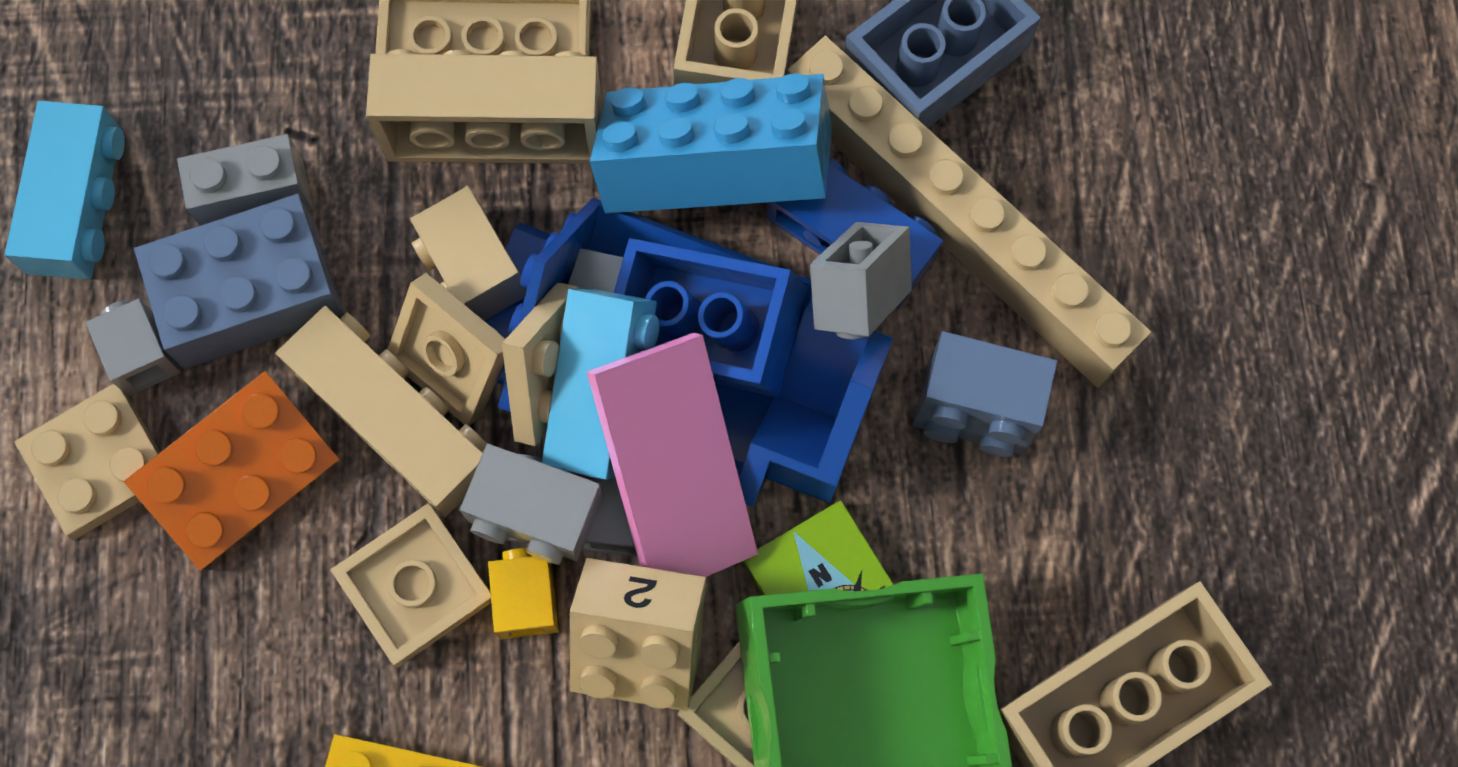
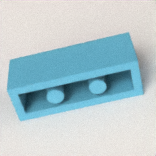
M37 101L4 256L28 275L92 280L95 262H99L103 256L105 240L102 226L105 211L110 210L114 202L115 188L112 176L115 161L122 157L125 146L123 130L104 106Z
M568 289L544 445L543 464L604 480L615 478L587 371L653 348L659 334V320L655 315L657 301L596 289Z

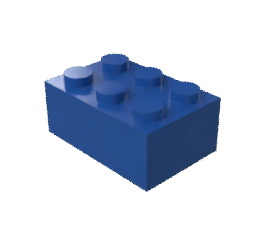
M629 238L614 293L657 301L655 315L659 320V334L654 347L691 333L703 335L715 384L779 398L808 289L790 269Z

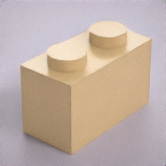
M469 186L464 187L410 218L420 237L411 243L426 269L430 271L437 267L444 280L440 285L450 291L483 321L525 298L527 288L520 285L521 274Z

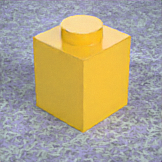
M527 548L507 550L502 552L503 560L488 561L494 633L501 640L559 633L552 563L528 554L526 552Z

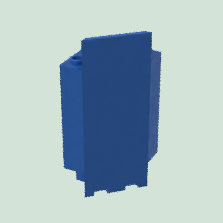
M591 198L578 213L571 212L559 234L555 232L549 234L523 223H519L514 228L505 248L521 274L520 285L527 288L526 295L522 300L488 318L485 322L506 339L556 283H569L580 249L624 258L629 238L769 266L772 265L632 212L605 214L602 202ZM799 275L796 276L808 289L779 398L715 384L745 504L754 507L767 479L824 502H831L893 341L892 337L876 331L870 336L863 338L844 339L837 336L836 332L814 330L811 280ZM503 365L497 379V383L503 385L498 408L511 412L505 365Z

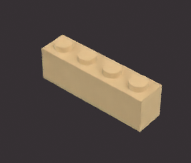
M324 306L275 354L292 373L446 518L464 499L487 443L467 424L460 430L456 429L444 417L450 409L428 387L425 386L418 393L404 379L410 374L409 370L390 351L385 349L380 355L374 352L365 343L371 335L354 317L346 312L339 319L327 306Z

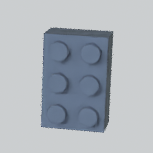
M893 0L846 36L844 53L921 123L929 128L1028 50L1041 17L1024 0Z
M299 194L134 248L163 350L184 369L296 332L324 306H327L337 317L345 314L314 218Z

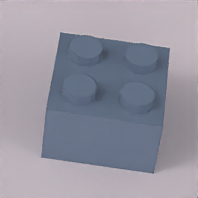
M942 331L926 366L912 426L925 429L924 435L936 441L955 443L959 438L979 443V449L990 455L1011 457L1013 453L1022 454L1043 427L1058 360Z

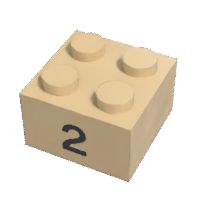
M586 558L570 608V692L587 694L600 699L611 698L641 703L659 709L671 708L688 711L701 652L706 577Z

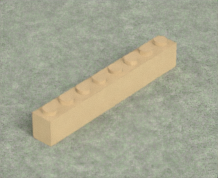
M826 35L787 69V75L795 73L803 75L824 74L832 122L831 142L908 214L918 216L927 221L936 230L937 236L944 240L942 245L1097 388L1136 351L1152 332Z

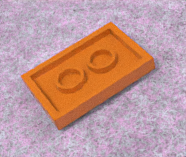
M264 371L123 482L201 571L340 459L271 376Z

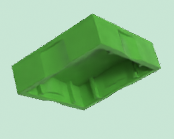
M983 573L902 581L883 589L847 591L831 588L751 596L735 604L754 767H1012L1007 730L1003 724L995 694L996 656Z

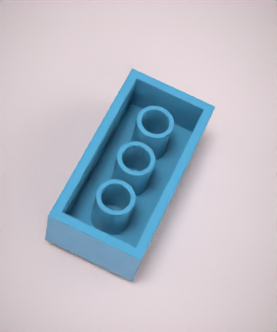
M795 73L778 78L754 80L736 78L718 83H679L670 87L646 89L628 87L618 91L606 92L589 161L605 214L825 199L832 122L824 74L803 75Z

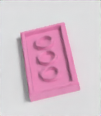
M691 333L587 371L639 565L641 567L707 577L758 555L703 335Z

